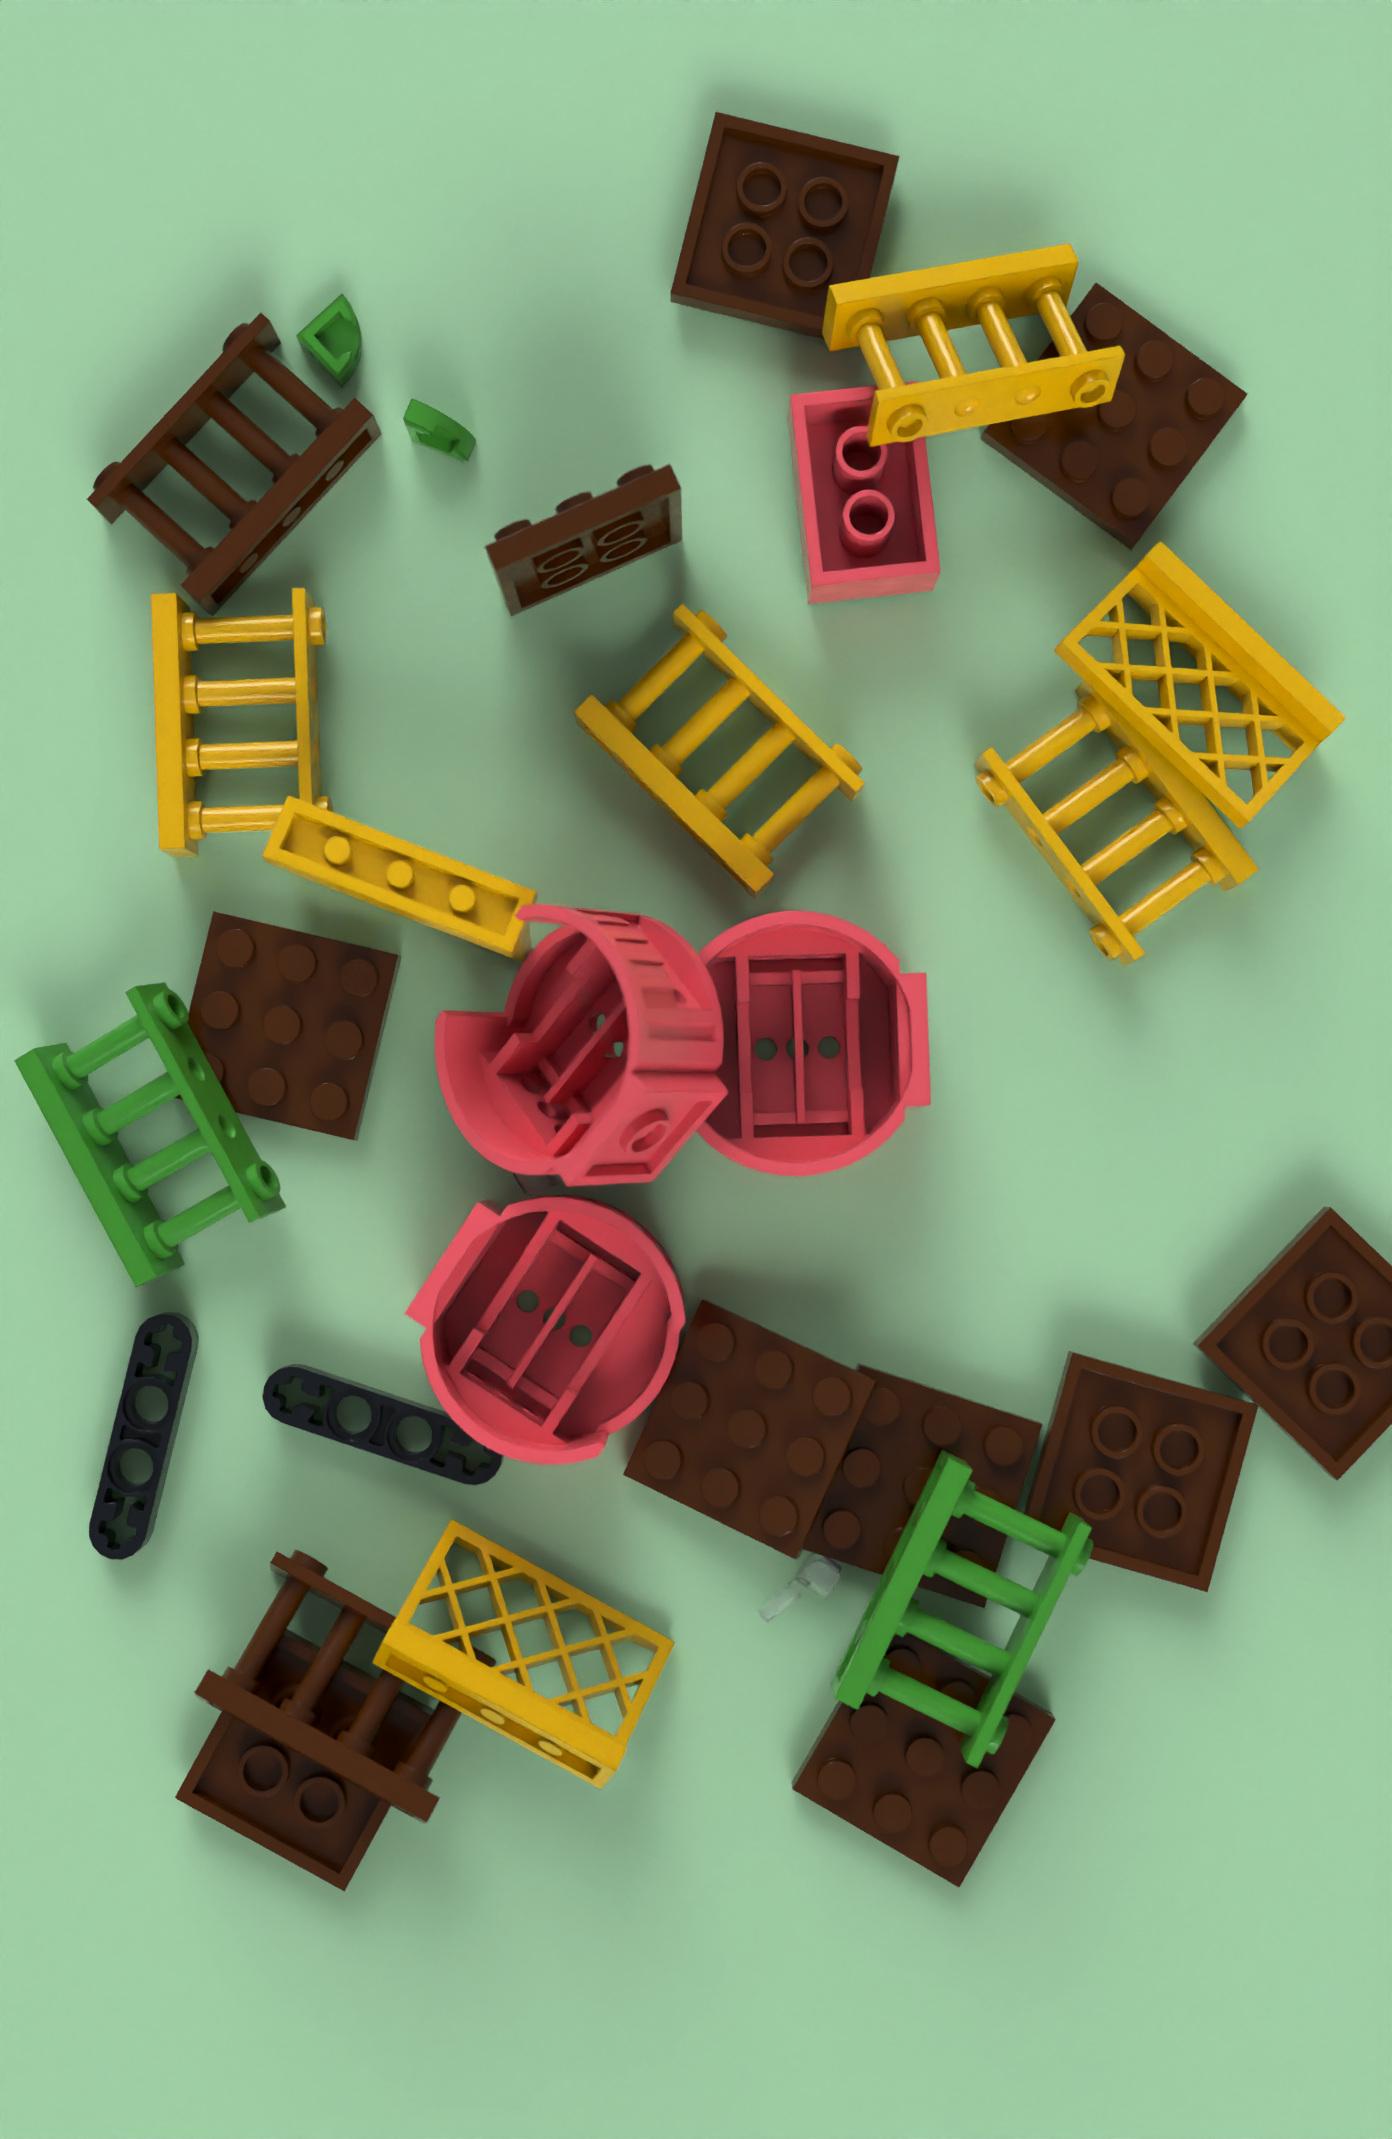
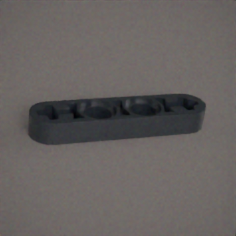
M165 1312L148 1318L139 1327L135 1336L89 1524V1537L92 1546L100 1555L109 1559L122 1560L133 1556L149 1542L154 1530L198 1349L199 1336L195 1325L188 1317L176 1312ZM168 1324L174 1327L173 1337L182 1341V1348L180 1350L169 1352L163 1371H176L175 1381L163 1374L143 1375L142 1373L144 1365L149 1368L158 1366L161 1346L157 1343H152L153 1333L165 1331ZM144 1386L160 1388L167 1396L168 1411L160 1421L145 1420L136 1410L135 1398ZM139 1448L151 1457L153 1473L147 1482L142 1484L132 1483L122 1475L120 1460L123 1453L128 1449ZM113 1490L124 1496L146 1497L145 1504L136 1501L130 1505L127 1525L136 1529V1535L129 1536L121 1544L115 1542L116 1532L106 1528L108 1521H113L120 1516L125 1502V1498H113Z
M292 1364L278 1369L269 1376L263 1388L262 1398L265 1409L274 1419L281 1423L463 1484L478 1485L486 1483L496 1475L504 1460V1455L484 1446V1452L492 1456V1463L481 1462L475 1471L465 1468L466 1457L463 1454L451 1450L445 1453V1463L437 1461L433 1456L443 1443L444 1425L456 1429V1433L449 1442L461 1446H469L473 1441V1438L464 1432L447 1412L307 1365ZM295 1377L303 1380L301 1390L318 1398L324 1395L325 1385L334 1388V1393L330 1396L324 1407L323 1422L313 1418L319 1410V1406L301 1402L293 1410L287 1409L285 1407L286 1396L278 1393V1386L287 1385ZM349 1396H357L369 1404L372 1417L370 1424L365 1430L358 1432L348 1431L338 1422L337 1407L342 1399ZM416 1416L427 1421L432 1430V1441L429 1447L419 1452L408 1451L402 1447L397 1438V1427L404 1418Z

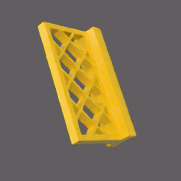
M1161 541L1146 554L1139 564L1053 650L1239 829L1244 827L1259 812L1318 745L1330 736L1346 719L1336 707ZM1127 594L1150 615L1151 625L1125 623L1122 599ZM1109 613L1110 622L1101 621ZM1085 636L1111 637L1114 663L1097 662L1078 643ZM1127 639L1153 641L1156 666L1129 664ZM1169 642H1176L1182 645L1196 659L1197 669L1171 667ZM1131 680L1158 682L1161 708L1144 707L1133 696ZM1173 683L1199 685L1202 711L1176 709ZM1215 686L1226 687L1242 703L1243 714L1218 712ZM1178 724L1204 726L1207 753L1191 752L1180 741ZM1220 727L1245 729L1248 755L1223 754ZM1262 730H1271L1293 753L1288 758L1265 757ZM1225 769L1251 771L1253 797L1247 803L1227 786ZM1267 771L1275 772L1269 779L1267 778Z
M287 796L262 854L265 862L524 963L531 949L529 921H520L516 918L515 914L523 905L535 904L537 899L536 891L292 796Z
M451 1519L399 1614L383 1639L372 1663L601 1789L617 1771L627 1750L626 1745L675 1642ZM453 1543L477 1555L483 1576L452 1584L444 1558ZM493 1565L501 1568L502 1571L495 1572ZM435 1574H437L441 1587L427 1590ZM521 1579L532 1585L539 1607L509 1615L499 1584ZM487 1587L497 1618L466 1627L456 1595ZM549 1595L559 1601L551 1603ZM445 1599L454 1630L433 1636L409 1623L418 1605ZM575 1609L589 1617L595 1638L566 1646L555 1614ZM543 1618L554 1650L523 1658L513 1626ZM605 1626L615 1632L608 1634ZM501 1630L511 1662L489 1667L476 1660L470 1638ZM631 1640L654 1653L646 1671L622 1677L612 1645ZM458 1641L460 1650L449 1644ZM600 1649L610 1681L580 1690L570 1657ZM558 1661L568 1694L547 1699L534 1692L527 1669ZM515 1673L518 1682L505 1675ZM638 1685L630 1701L626 1688ZM614 1692L623 1717L615 1735L591 1723L584 1700ZM572 1704L574 1713L563 1707Z

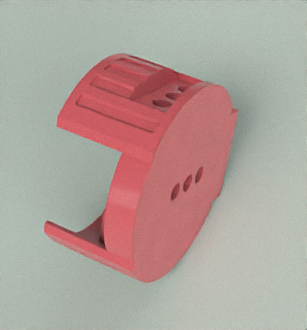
M523 905L515 914L516 918L520 921L565 925L546 936L528 955L513 981L504 1013L443 1010L436 1018L435 1061L441 1091L448 1110L458 1129L472 1147L490 1162L505 1170L524 1175L559 1174L567 1186L653 1182L729 1093L714 1073L722 1064L724 1037L721 1008L713 981L694 948L673 928L652 917L638 913L558 905ZM600 1014H603L605 1021L597 1029V1019ZM615 1042H623V1051L619 1057L614 1051Z
M781 911L757 916L729 928L714 938L698 953L713 981L721 1008L724 1037L722 1064L714 1073L729 1093L696 1132L706 1143L722 1155L748 1168L776 1175L809 1176L822 1174L848 1166L881 1146L905 1120L904 1108H921L931 1105L926 973H900L899 959L872 934L859 926L831 915L810 911ZM824 1037H832L839 1044V1052L833 1058H825L818 1051V1044ZM761 1039H769L776 1045V1054L770 1060H762L755 1053V1045ZM791 1039L794 1041V1059L788 1055L786 1050L787 1043ZM803 1040L807 1043L808 1052L805 1057L803 1051Z
M572 1195L535 1197L509 1204L505 1209L490 1199L478 1201L404 1313L427 1328L419 1339L423 1365L433 1392L453 1421L474 1440L499 1454L524 1462L545 1465L577 1463L598 1457L606 1445L609 1434L628 1425L651 1404L669 1376L678 1348L679 1333L686 1322L684 1294L678 1274L658 1240L636 1219L618 1208L595 1199ZM531 1290L537 1294L539 1304L535 1310L528 1312L519 1307L518 1296L522 1291ZM550 1308H555L545 1323V1312ZM564 1312V1325L558 1329H553ZM577 1325L587 1326L592 1333L590 1343L585 1346L574 1344L570 1337L571 1330Z

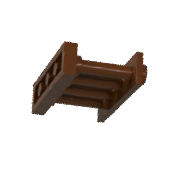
M261 312L250 324L242 323L229 334L223 344V353L121 463L118 461L111 463L98 475L93 485L94 492L87 498L89 503L111 525L124 511H127L187 566L186 575L188 577L181 586L211 616L225 604L382 434L374 415L356 398L344 409L340 407L332 409L272 354L281 341L270 320ZM253 372L316 428L315 436L317 439L301 456L298 454L290 456L229 400ZM211 418L273 474L272 482L274 485L258 502L255 500L247 502L185 446ZM168 464L231 521L229 524L231 531L215 548L212 546L202 547L143 493L144 489Z
M295 1550L292 1556L288 1558L276 1551L270 1562L271 1571L285 1578V1581L234 1669L227 1666L222 1677L208 1669L194 1692L195 1696L421 1823H427L440 1799L428 1792L433 1782V1779L428 1776L462 1712L439 1700L406 1763L404 1764L399 1761L393 1772L371 1760L376 1750L371 1743L405 1683L404 1680L383 1669L348 1732L341 1730L335 1740L313 1728L319 1716L314 1714V1711L364 1622L387 1634L396 1617L324 1578L328 1567L313 1557ZM309 1591L342 1611L292 1699L284 1698L280 1707L277 1708L256 1696L262 1686L257 1680ZM472 1646L476 1660L489 1667L495 1666L497 1662L495 1659Z

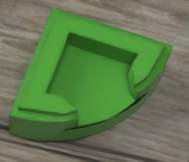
M341 294L296 336L299 343L343 387L352 377L359 363L362 336L354 310L347 298Z
M411 398L403 417L411 440L462 462L464 460L468 461L476 444L474 436L452 418Z

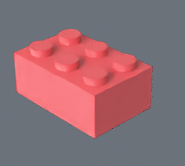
M919 381L904 382V383H905V385H909V384L919 383ZM877 385L790 395L787 421L808 604L933 591L941 572L925 437L916 438L908 442H894L870 447L866 435L874 391L878 390Z

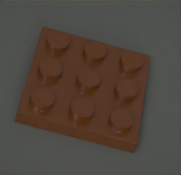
M716 112L670 293L671 302L824 339L822 328L829 285L868 279L871 276L899 156Z
M1096 282L1070 317L1087 352L1121 346L1125 353L1111 402L1100 403L1088 408L1079 407L989 424L983 432L981 440L1132 550L1248 394ZM1051 341L1037 361L1060 357L1053 341Z
M668 464L657 470H654L652 465L635 468L622 475L616 481L618 487L594 498L591 492L574 495L561 502L555 508L557 514L533 525L529 519L519 520L500 529L494 535L496 541L484 547L510 615L514 616L682 541L681 487L671 465Z
M213 911L187 1023L235 1112L350 1140H357L401 956ZM181 1095L175 1097L177 1099L183 1100Z
M1323 1207L1199 1336L1193 1345L1254 1404L1259 1405L1258 1408L1331 1478L1338 1481L1392 1424V1266L1331 1207Z
M702 1299L623 1475L796 1560L803 1551L879 1380L708 1300Z
M1068 1351L1024 1514L1061 1532L1071 1512L1081 1517L1092 1527L1088 1538L1093 1540V1548L1089 1559L1208 1592L1259 1405Z
M858 1363L857 1371L879 1381L803 1549L882 1575L942 1450L966 1461L972 1468L968 1480L975 1483L974 1490L1016 1510L1043 1424L1018 1414ZM963 1514L959 1519L952 1515L950 1516L940 1539L947 1542V1550L996 1573L1007 1535ZM936 1573L931 1578L922 1575L917 1587L985 1608L987 1602L986 1597Z
M286 1629L257 1680L262 1686L256 1696L277 1708L280 1707L284 1698L291 1700L321 1647ZM343 1660L314 1711V1714L319 1716L313 1728L335 1740L341 1730L348 1732L377 1678ZM400 1691L371 1743L376 1748L371 1760L392 1772L399 1761L405 1764L434 1709ZM223 1712L218 1717L175 1796L179 1801L344 1892L391 1805Z
M906 1633L903 1637L894 1634L883 1656L890 1660V1668L974 1709L977 1708L991 1678L952 1654L909 1633ZM1014 1691L1003 1716L1009 1719L1005 1736L994 1754L985 1752L979 1767L976 1768L965 1762L959 1749L964 1733L880 1692L874 1697L866 1693L858 1710L838 1701L792 1780V1789L943 1879L960 1887L1056 1719L1052 1713Z

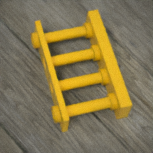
M1070 243L829 285L822 335L829 351L860 346L878 388L877 391H874L866 435L870 447L894 442H908L925 436L1079 407L1088 408L1100 403L1111 402L1125 353L1121 346L1087 352L1066 309L1079 263ZM1040 314L1060 357L1027 363L1007 319ZM981 325L1000 368L967 374L947 330ZM921 336L940 379L905 385L886 341Z
M292 588L293 614L199 618L197 612H190V607L177 593L151 594L159 850L172 857L198 856V840L206 839L207 833L273 830L284 804L205 807L203 801L196 800V777L203 776L205 770L298 766L299 800L333 812L330 796H322L317 646L326 645V617L324 608L315 607L314 600L305 588ZM294 640L295 677L201 681L199 675H192V651L200 650L201 644ZM296 703V741L203 744L201 738H194V714L202 713L203 707Z
M681 604L673 612L674 627L683 637L617 703L611 699L603 706L591 694L574 711L576 723L720 866L756 899L774 878V873L767 867L773 861L770 854L836 787L853 801L861 793L865 784L857 776L863 769L858 761L838 743L829 748L722 643L727 638V635L709 614L700 610L694 615L685 605ZM702 654L728 681L662 747L655 744L648 750L632 734L638 727L635 720ZM747 698L773 726L707 792L701 788L694 795L677 779L683 772L680 765ZM793 743L818 770L753 836L746 833L739 840L722 823L728 816L725 809Z
M1083 680L1075 690L1081 699L1077 702V711L1006 763L1001 760L993 747H990L980 755L974 764L980 772L975 777V781L981 792L994 807L998 808L1004 804L1094 925L1088 932L1100 952L1110 961L1117 957L1125 966L1146 954L1134 936L1206 883L1212 886L1218 883L1225 892L1241 884L1256 873L1259 868L1203 793ZM1092 730L1097 733L1104 730L1119 750L1114 754L1116 761L1042 814L1020 783ZM1130 781L1135 784L1142 781L1156 799V802L1152 805L1154 812L1080 865L1058 834ZM1168 832L1173 835L1180 832L1194 850V853L1190 855L1192 863L1120 916H1117L1096 885Z

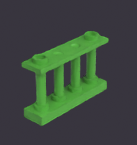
M166 982L135 986L125 992L137 1015L75 1053L70 1051L67 1043L33 1048L14 1060L135 1287L162 1278L184 1266L185 1263L178 1252V1244L238 1209H242L248 1222L251 1223L286 1208L279 1194L280 1182L276 1173L268 1163L260 1159L187 1023L189 1015L185 1004L175 992L169 990ZM150 1038L167 1072L106 1109L101 1108L87 1083L88 1074ZM181 1095L198 1129L136 1165L131 1164L118 1140V1131L176 1096ZM211 1151L228 1186L168 1221L161 1220L148 1196V1187Z
M942 1450L830 1684L834 1699L857 1710L866 1693L874 1697L880 1692L964 1733L959 1749L965 1762L978 1768L985 1752L994 1754L1005 1736L1009 1719L1003 1716L1070 1573L1078 1576L1088 1562L1093 1548V1540L1088 1538L1092 1527L1081 1517L1070 1512L1060 1532L974 1490L975 1483L968 1480L972 1468L966 1461ZM965 1514L1049 1555L1033 1590L1031 1591L947 1550V1542L940 1539L950 1516L952 1515L959 1519ZM936 1573L1020 1614L1021 1616L1005 1649L1003 1650L919 1609V1601L913 1599L912 1596L922 1575L931 1578ZM906 1633H909L991 1673L992 1676L977 1708L974 1709L890 1668V1660L883 1656L894 1634L903 1637Z

